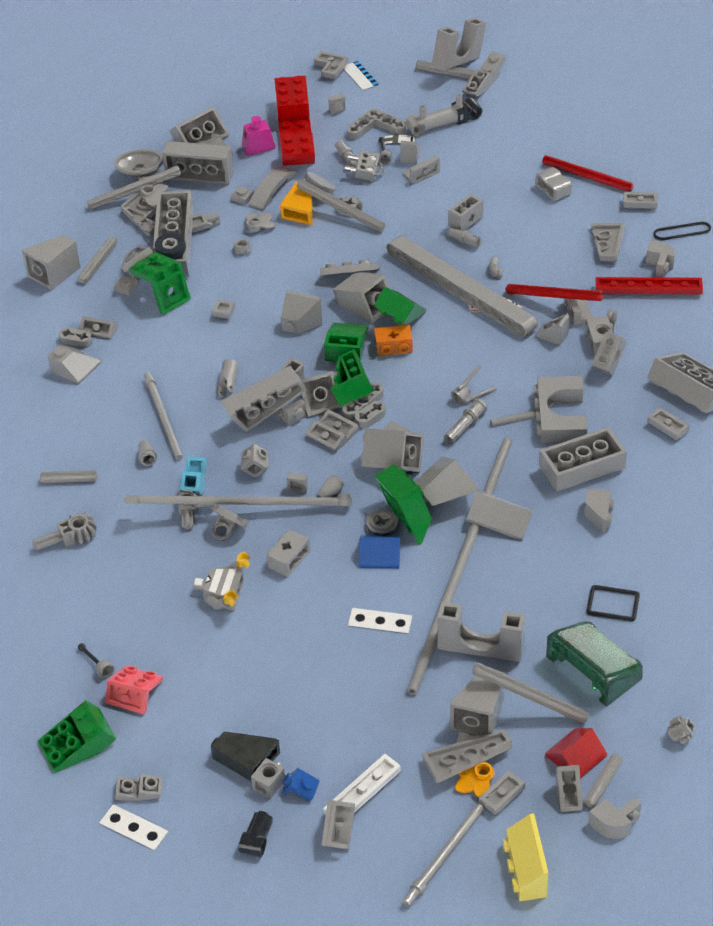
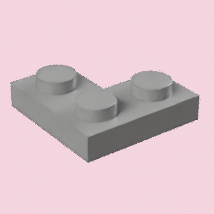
M320 51L314 58V65L324 67L321 70V76L334 80L348 63V57Z

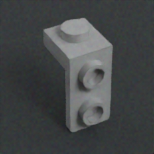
M299 399L287 407L283 406L275 414L280 421L285 422L289 426L306 416L305 402Z

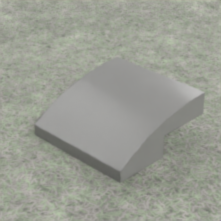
M328 409L319 421L315 420L305 435L337 451L358 431L359 426Z

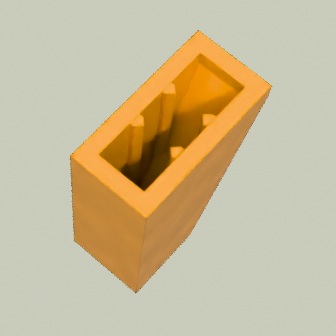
M296 181L280 204L281 218L312 225V196L298 189V181Z

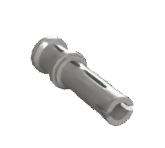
M475 398L472 405L463 411V416L444 435V440L449 444H453L471 423L478 421L481 413L487 411L486 403L479 398Z

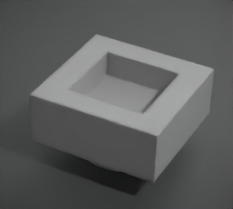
M344 94L328 97L330 113L346 110Z
M239 186L231 195V200L246 205L251 200L254 190Z
M217 300L212 310L213 316L230 319L235 309V303Z
M288 472L286 477L287 490L307 493V475Z

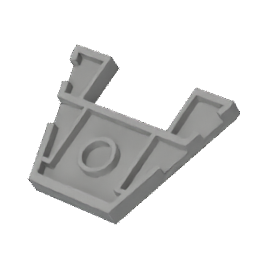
M138 191L120 206L121 211L150 237L155 231V221L150 219L156 214L157 207L146 204L145 199L140 196V191Z

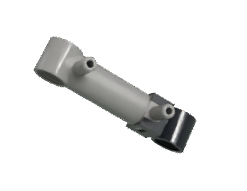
M458 94L456 95V102L451 103V107L426 114V106L421 105L420 116L416 114L409 116L405 124L409 131L418 137L427 130L454 122L458 125L468 122V117L472 120L478 119L483 110L474 98H467L462 101V95Z

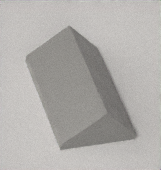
M477 490L466 521L522 541L533 510Z

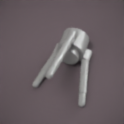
M478 365L465 381L451 392V396L456 403L461 404L464 401L467 404L471 400L497 389L494 386L469 396L470 389L466 385L481 369V365Z

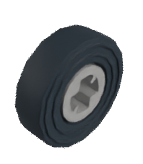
M177 233L163 234L156 239L155 250L166 257L177 259L185 253V239Z

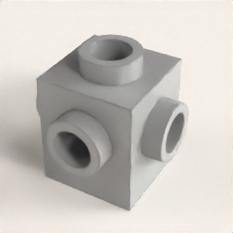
M252 444L249 448L243 450L241 453L242 471L257 478L268 469V451L256 444Z

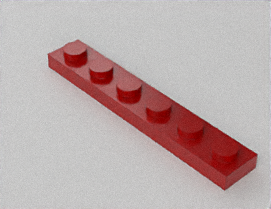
M595 278L596 291H602L603 294L703 295L702 278Z

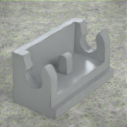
M328 800L322 846L349 849L355 803Z

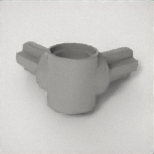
M184 490L178 494V496H197L196 493L194 494L190 490ZM178 504V512L182 518V527L186 529L193 527V514L197 511V508L213 507L214 504Z

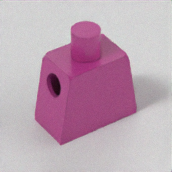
M253 116L251 118L252 123L243 126L242 148L246 156L276 149L266 120H261L259 116Z

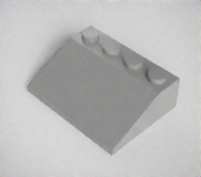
M684 352L654 359L647 378L653 381V384L660 387L663 386L668 389L667 391L670 394L678 395L683 398L684 402L697 406V409L701 412L708 413L713 411L712 368Z

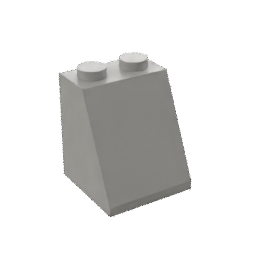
M64 235L22 250L27 277L51 290L81 268L76 241Z
M355 272L335 287L333 292L338 305L364 320L374 323L383 316V314L377 311L378 307L374 304L384 287L389 288L384 274Z
M365 428L361 466L386 469L395 464L404 471L420 472L424 434Z
M444 456L415 481V485H419L424 493L422 498L425 504L432 506L479 490L455 459Z
M475 676L451 700L450 730L477 736L494 733L504 700V688Z

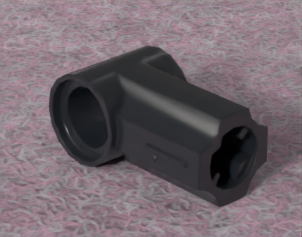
M260 810L259 812H254L247 832H243L240 838L239 852L258 857L263 856L267 835L273 822L272 816Z

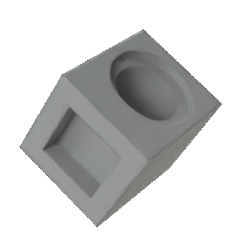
M265 758L251 776L252 789L271 799L282 785L285 777L284 767L277 761Z

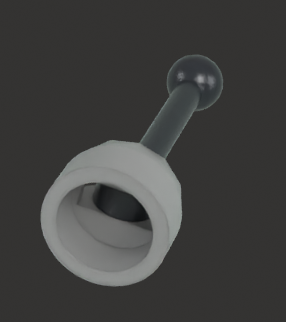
M379 137L378 141L382 147L379 160L382 164H389L392 161V154L385 150L384 137Z
M84 643L78 645V650L83 651L96 663L95 669L101 678L106 679L112 675L114 666L109 661H99L86 649Z

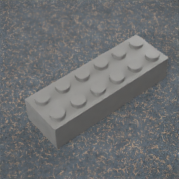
M192 191L158 192L153 253L156 252L155 242L159 236L166 233L180 234L185 239L186 250L181 257L173 260L180 262L184 276H189L194 212Z

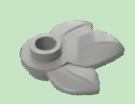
M145 185L140 191V196L145 199L146 204L149 206L157 207L158 192H166L168 185Z
M250 213L245 218L249 231L257 232L261 228L270 229L276 226L275 223L270 222L272 215L269 213H260L258 215Z

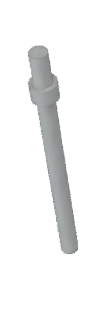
M476 804L419 879H415L410 886L411 890L402 900L405 906L409 907L418 895H422L427 888L426 884L485 809L482 804Z

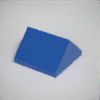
M361 535L359 568L399 569L401 536Z

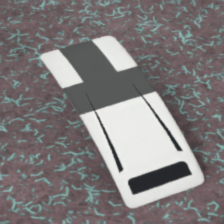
M389 135L384 137V144L415 141V137L409 135Z

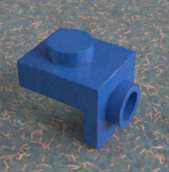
M297 768L292 773L288 772L284 777L282 793L286 795L292 791L305 800L311 801L314 798L320 780Z

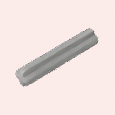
M97 471L41 472L40 480L41 483L97 481Z
M615 753L610 756L585 797L584 804L589 808H593L598 804L621 766L623 758L619 754Z

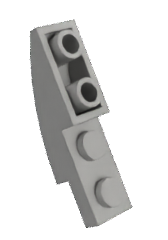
M491 51L481 68L475 70L463 88L462 93L477 97L487 91L498 78L499 70L506 60L505 55Z

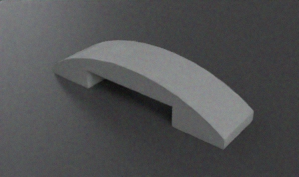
M278 167L272 170L255 190L249 206L264 211L272 202L271 196L284 182L289 183L297 172L286 167Z

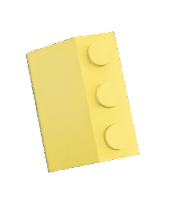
M532 813L506 830V839H503L504 853H509L510 858L507 859L509 873L513 872L514 879L511 880L514 893H518L519 901L547 897L548 869L535 815Z

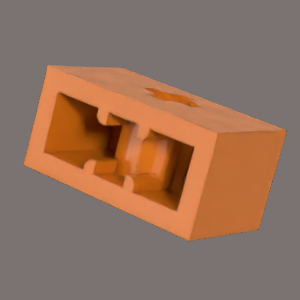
M410 325L374 328L377 356L413 352Z

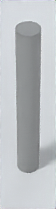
M539 410L491 419L490 423L494 427L536 418V411Z

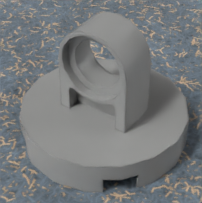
M216 503L211 509L219 514L212 529L213 536L218 540L225 541L229 539L237 524L246 528L249 523L248 520L239 517L237 514ZM221 526H225L227 529V533L223 537L217 535V529Z

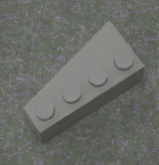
M289 366L221 400L229 416L247 433L307 389L299 375Z

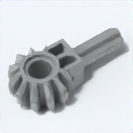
M77 512L75 516L69 515V519L57 523L59 531L34 539L32 543L35 550L63 541L65 547L75 545L77 542L83 544V541L90 542V538L95 537L97 526L91 515L88 516L86 512L80 515Z

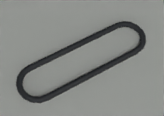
M707 222L688 223L658 228L653 234L657 239L666 240L708 233L711 231V225ZM705 224L709 227L705 231L668 237L656 235L657 231Z

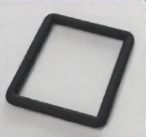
M593 585L590 591L587 613L634 621L637 615L640 593L633 590ZM595 589L636 595L632 617L591 611Z

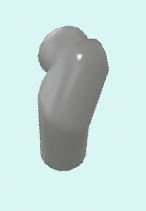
M493 256L489 262L491 274L495 278L502 277L503 269L497 268L499 259Z

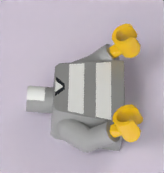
M241 552L237 556V560L228 566L210 569L207 579H195L194 590L203 591L204 602L215 610L224 608L235 611L244 584L242 567L247 568L250 564L248 561L250 556L246 552Z

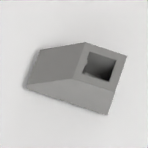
M587 488L584 516L602 533H606L607 525H611L612 514L609 513V511H613L614 499H610L611 491Z

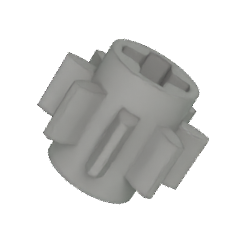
M682 715L669 721L670 726H668L667 730L673 741L679 740L683 744L693 738L692 734L695 733V727L689 718L683 719Z

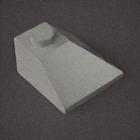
M286 291L281 314L282 331L301 334L322 326L321 297Z
M61 345L48 355L51 372L77 384H80L101 364V360L75 348Z
M333 371L302 380L307 389L301 394L305 402L307 417L326 412L328 409L340 408L331 390L335 384Z

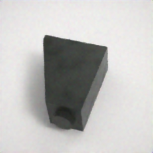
M224 731L213 740L211 752L212 758L251 781V776L265 758L274 761L280 754L279 740L276 738Z

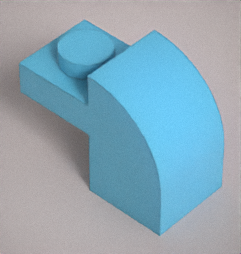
M187 456L186 469L182 471L180 491L190 490L194 494H203L206 485V458Z

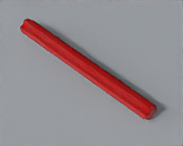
M544 155L542 159L544 165L627 192H631L634 187L632 182L548 155Z
M510 283L505 287L507 294L598 302L602 301L603 298L602 291Z

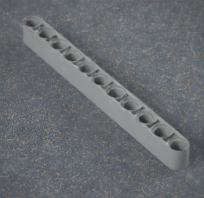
M398 236L386 245V249L392 257L517 335L525 337L538 327V322L533 315L404 236Z

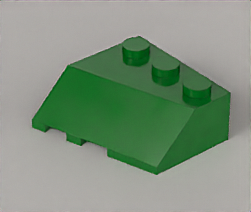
M393 464L374 477L388 506L398 519L402 520L407 531L413 534L415 541L420 545L424 540L432 517L422 498L424 493L421 487L415 485L413 479L410 476L408 477L402 468L399 469Z

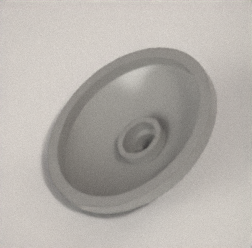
M138 149L119 155L115 159L114 164L116 170L122 174L141 177L158 170L163 164V156L154 150Z

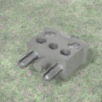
M360 151V155L349 153L347 158L351 159V165H345L344 168L346 171L355 172L354 178L367 180L371 183L374 182L375 176L385 171L382 163L378 162L380 156L378 153L373 154ZM379 164L382 170L376 173L377 165Z

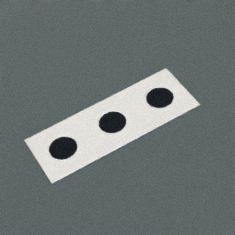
M352 608L348 626L409 633L413 615Z
M114 804L99 822L153 850L158 847L168 833L167 830Z

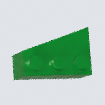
M355 349L338 356L336 365L337 375L334 376L335 384L331 390L341 407L360 397L369 395L374 390Z

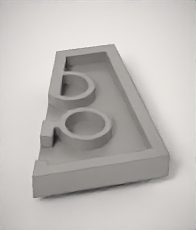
M138 245L125 255V261H123L121 268L124 272L128 271L131 266L147 258L153 251L148 246Z
M369 260L358 261L359 264L352 265V261L342 262V266L337 267L335 263L325 264V268H320V275L379 269V262L369 263Z

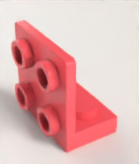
M125 666L107 680L105 703L144 714L147 711L149 692L162 682L163 677L156 675L153 671H141L134 666Z

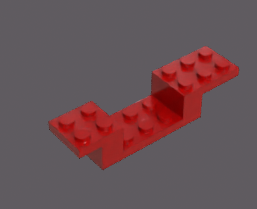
M297 75L294 77L274 78L283 166L315 164L313 133L311 132L306 76Z

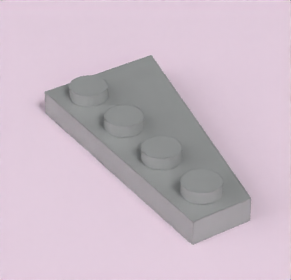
M500 730L424 752L422 757L437 784L511 749L512 741L505 730Z

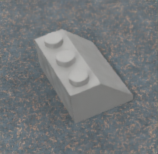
M214 106L169 130L175 142L206 144L220 137L222 139L230 135Z

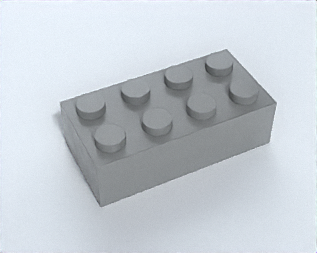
M167 141L162 152L164 170L178 166L181 175L170 180L230 184L234 173L231 146Z
M607 427L540 450L539 467L557 492L624 469L626 467L627 452L611 429Z

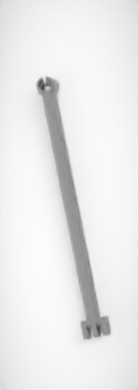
M338 494L337 498L132 495L124 498L126 504L216 503L219 505L352 506L350 494Z

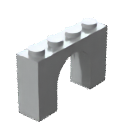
M476 18L465 20L462 38L458 47L459 31L449 27L438 29L432 66L437 67L440 71H446L449 68H454L479 58L486 22Z
M582 376L537 377V384H534V396H537L535 398V409L539 411H536L535 416L536 422H539L536 426L537 436H540L541 443H562L586 435V416H561L549 409L558 403L583 402Z
M441 602L437 618L438 649L520 662L524 647L525 614L504 611L500 632L484 635L473 632L465 626L462 620V605Z

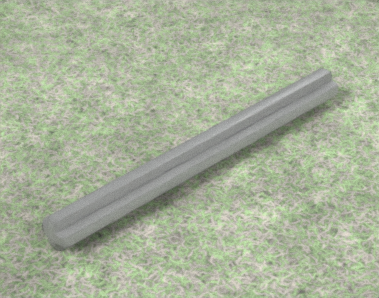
M178 166L172 167L87 201V205L90 210L141 191L145 185L154 186L181 175Z
M303 179L298 182V189L378 232L384 230L385 223Z
M476 663L473 667L472 673L482 679L580 723H585L588 719L587 711L481 663Z

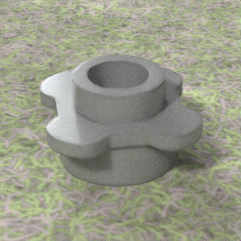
M239 239L233 244L237 255L252 251L246 239Z

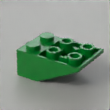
M333 322L324 342L325 361L337 362L338 356L353 349L356 350L360 360H362L369 325Z
M85 700L37 741L50 767L56 773L101 753L116 740V737L100 708Z

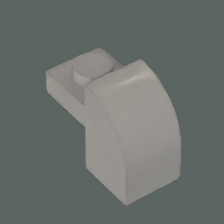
M655 240L650 241L647 249L646 264L656 266L655 277H663L664 272H668V269H673L675 251L667 243Z
M634 797L618 810L607 799H604L590 810L588 824L607 838H624L630 835L631 824L635 823L641 815V802Z

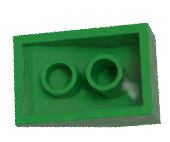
M386 286L374 304L378 307V312L385 316L387 314L393 316L392 320L399 325H402V323L410 324L427 310L398 291Z

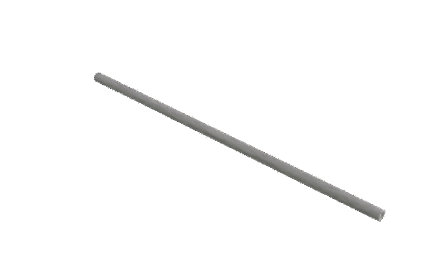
M504 438L484 488V493L493 495L512 445V440L509 438ZM471 523L441 602L452 603L480 525ZM441 603L407 689L409 694H417L438 640L437 618Z

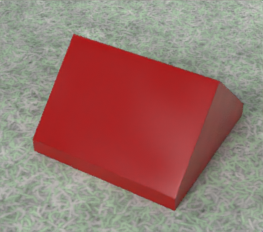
M574 728L545 753V756L558 767L579 765L581 779L607 757V752L593 728Z

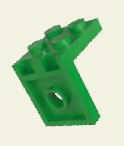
M155 252L129 268L131 275L151 284L161 314L165 315L191 299L180 262ZM173 287V292L169 295V289Z

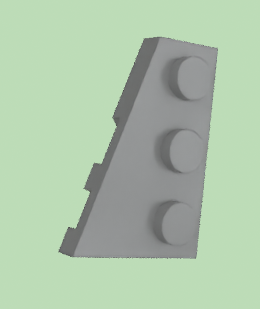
M591 223L600 261H617L625 224Z

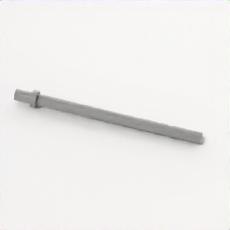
M146 372L144 374L145 385L149 388L175 459L181 460L183 456L158 394L156 381L152 378L150 372Z

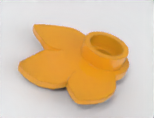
M481 762L458 773L461 777L456 783L455 790L464 794L474 791L475 795L480 797L490 788V781L494 778L493 767L487 762Z

